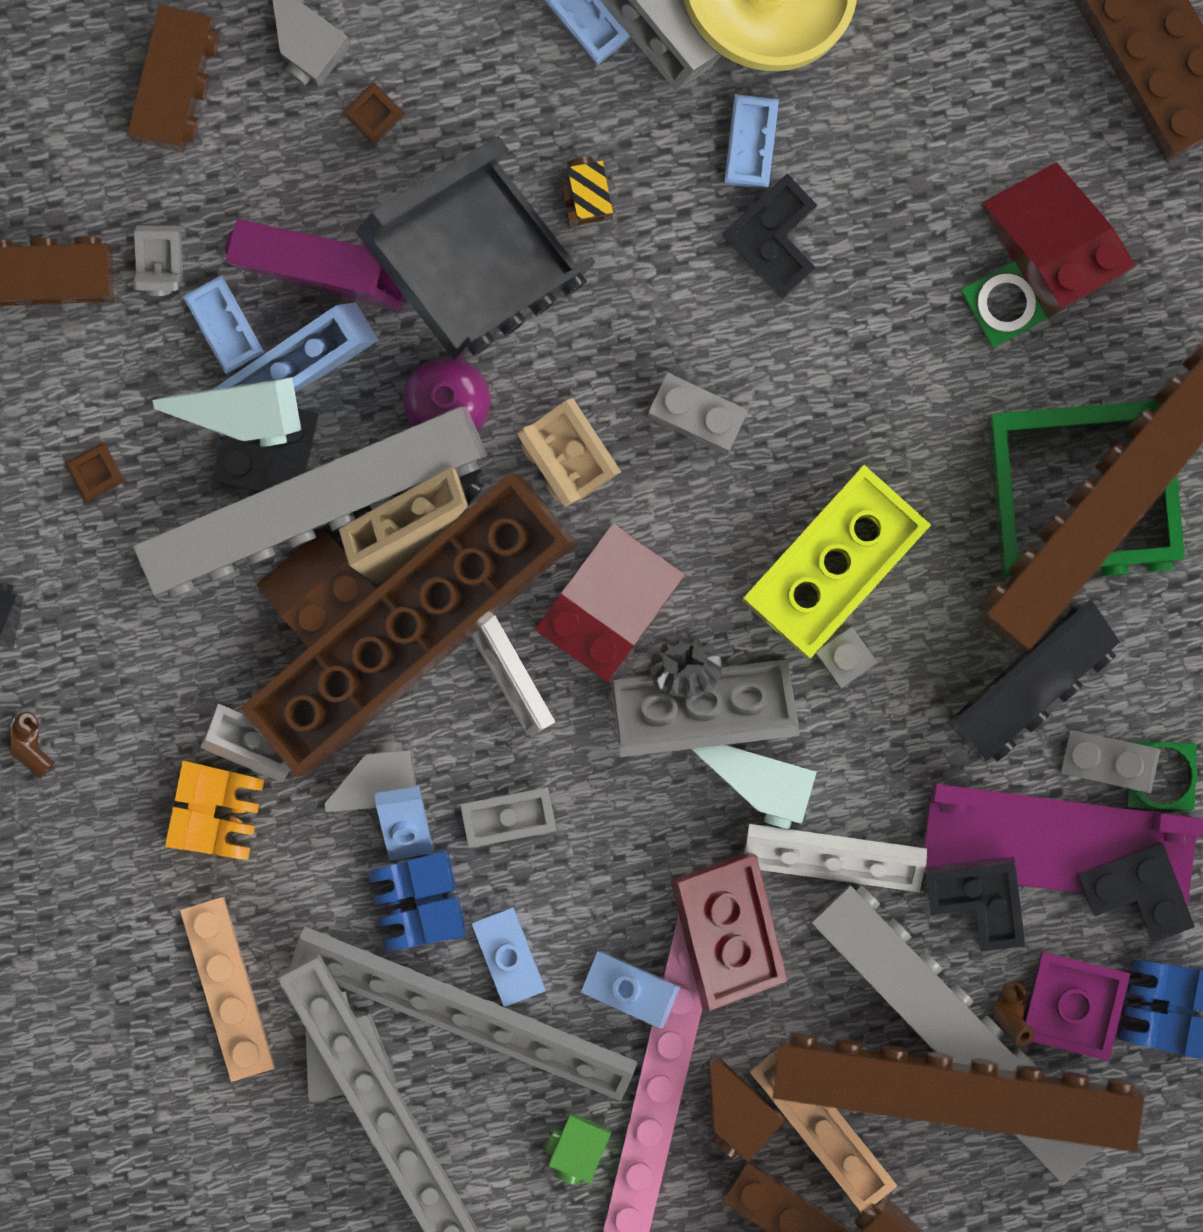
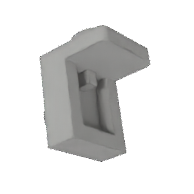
M136 225L134 230L136 275L133 279V289L144 290L145 294L150 296H165L172 291L178 290L182 280L181 226Z

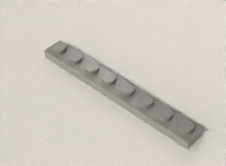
M306 926L299 937L290 967L319 953L337 986L619 1101L622 1100L638 1063L615 1051H610L590 1043L576 1035L563 1032L534 1018L509 1010L492 1001L482 999L453 985L428 977L409 967L401 966L374 955L367 950H362Z
M316 953L278 974V981L423 1231L479 1232L320 954Z

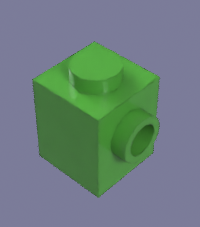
M570 1112L563 1130L554 1127L544 1151L552 1155L549 1167L556 1169L554 1176L574 1186H579L581 1180L590 1184L610 1138L611 1129Z

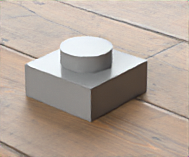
M853 627L816 652V655L840 689L878 663Z

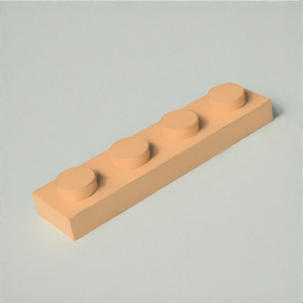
M221 897L180 910L231 1082L275 1069L225 898Z
M779 1048L750 1070V1073L771 1099L773 1098ZM772 1099L860 1212L870 1203L875 1205L897 1187L894 1180L836 1108Z

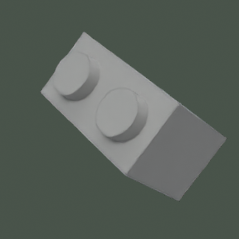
M667 372L648 412V418L728 455L749 410Z

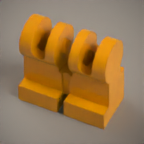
M183 761L175 801L189 803L188 809L177 806L173 807L165 847L248 860L250 848L229 843L227 834L232 831L253 835L255 826L245 824L236 817H230L229 820L215 818L217 805L232 808V813H245V811L258 813L259 804L239 800L236 797V791L240 787L262 791L265 779L190 761Z

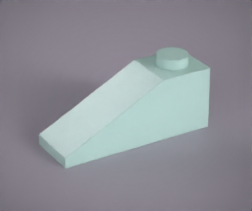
M292 377L172 395L153 400L154 409L242 441L259 439L261 447L287 443V434L301 430Z
M727 745L691 749L754 809L766 813L765 823L790 829L792 821L802 824L817 772Z

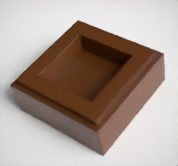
M372 82L342 114L375 145L405 115V112Z
M105 442L65 462L86 503L126 482Z

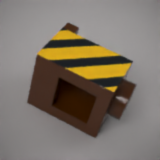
M580 157L567 161L569 180L561 181L566 208L575 207V211L567 213L569 228L612 220L613 211L603 161L593 162L592 157Z

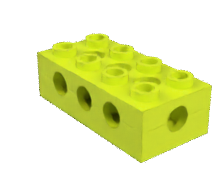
M863 465L741 601L806 660H809L931 524L869 468ZM859 519L872 521L877 529L875 540L869 542L860 540L854 532L855 522ZM839 552L846 558L847 569L845 573L834 575L827 571L824 566V557L827 553ZM806 584L815 589L817 602L814 607L802 608L795 602L794 590L797 586Z

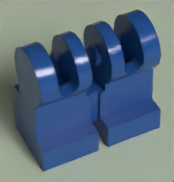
M448 850L367 872L369 883L389 879L395 884L392 892L373 896L374 905L382 903L397 905L401 904L400 899L414 896L417 904V909L403 912L402 908H398L390 912V915L378 918L379 927L400 923L405 928L403 935L383 940L385 952L460 938L467 935L459 896L444 899L443 895L445 892L457 889Z
M1133 959L1131 971L1152 975L1154 977V984L1150 987L1128 984L1127 993L1139 995L1141 999L1152 1002L1153 998L1166 1000L1167 1008L1165 1013L1151 1011V1006L1140 1005L1137 1008L1124 1006L1123 1015L1145 1020L1146 1028L1142 1031L1120 1028L1118 1040L1202 1060L1203 1017L1196 1016L1195 1011H1203V969Z

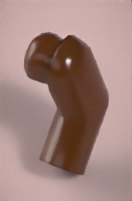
M23 712L13 718L10 724V752L12 756L32 773L42 779L55 762L38 748V719L31 713Z
M1009 982L1002 987V993L998 996L993 1017L997 1026L1018 1046H1025L1034 1037L1033 1028L1023 1020L1027 1006V999L1025 998L1026 989L1018 982Z

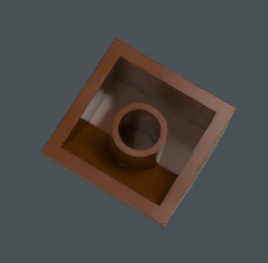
M324 527L315 534V539L304 543L257 584L279 615L308 648L377 589L367 577L349 566L346 552Z
M714 1053L708 1059L711 1118L713 1129L716 1133L713 1138L716 1140L715 1144L734 1161L741 1155L749 1162L785 1120L780 1111Z

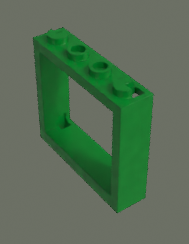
M1152 400L995 413L988 417L1002 576H1014L1008 569L1018 558L1007 434L1131 424L1147 408L1153 411L1158 405L1157 402ZM1178 475L1162 492L1167 547L1112 552L1099 567L1102 569V576L1129 574L1128 566L1146 565L1147 573L1172 571L1173 562L1185 560Z

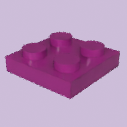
M1041 951L1024 1021L1034 1030V1037L1031 1042L1109 1061L1130 973Z

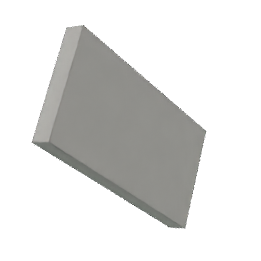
M788 659L721 667L720 678L712 688L704 693L690 697L673 696L661 691L655 686L651 676L611 680L620 757L799 736V723Z

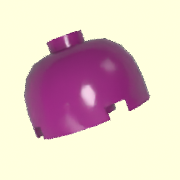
M451 356L431 358L418 366L407 380L402 398L405 416L412 427L459 407L467 406L477 432L488 420L492 404L489 385L480 370L465 359L458 358L454 361Z

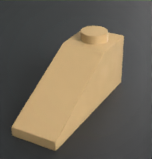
M450 467L339 528L349 566L378 585L389 579L451 525L468 507L456 469Z

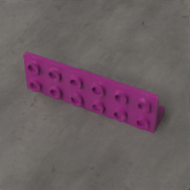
M932 783L924 848L927 849L925 867L1015 857L1018 885L1084 893L1077 873L1162 842L1186 905H1188L1196 837H1203V819Z

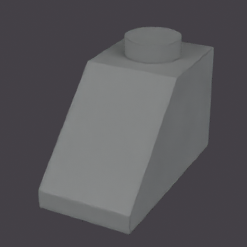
M273 0L280 54L284 62L288 64L284 70L304 86L310 80L320 87L351 46L348 36L299 0Z
M402 742L375 745L376 753L366 754L325 802V812L376 808L375 793L416 787L413 751H403Z

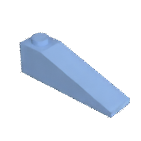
M356 302L336 305L214 389L292 377L296 393L346 363L379 339Z

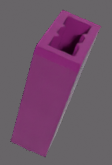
M236 219L234 230L227 237L225 244L227 257L225 262L239 270L401 312L405 296L367 247Z

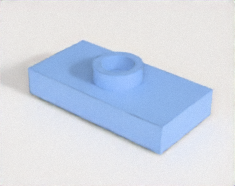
M543 0L597 66L631 39V36L601 0Z
M735 94L724 184L768 189L779 99Z
M222 275L183 296L226 375L235 372L265 354Z
M416 786L375 793L376 808L389 861L433 854L432 839L420 787Z
M514 907L472 923L504 1007L546 991Z
M597 951L581 993L655 1027L664 1028L680 986L603 951Z

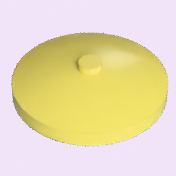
M683 0L693 25L713 49L735 63L763 71L792 70L808 65L822 57L837 43L847 29L857 0Z

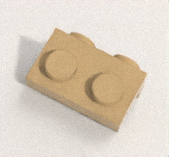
M573 398L564 401L534 424L526 426L517 432L518 437L522 441L521 448L523 453L532 463L537 464L546 478L545 484L549 493L556 500L561 501L565 507L582 500L621 473Z

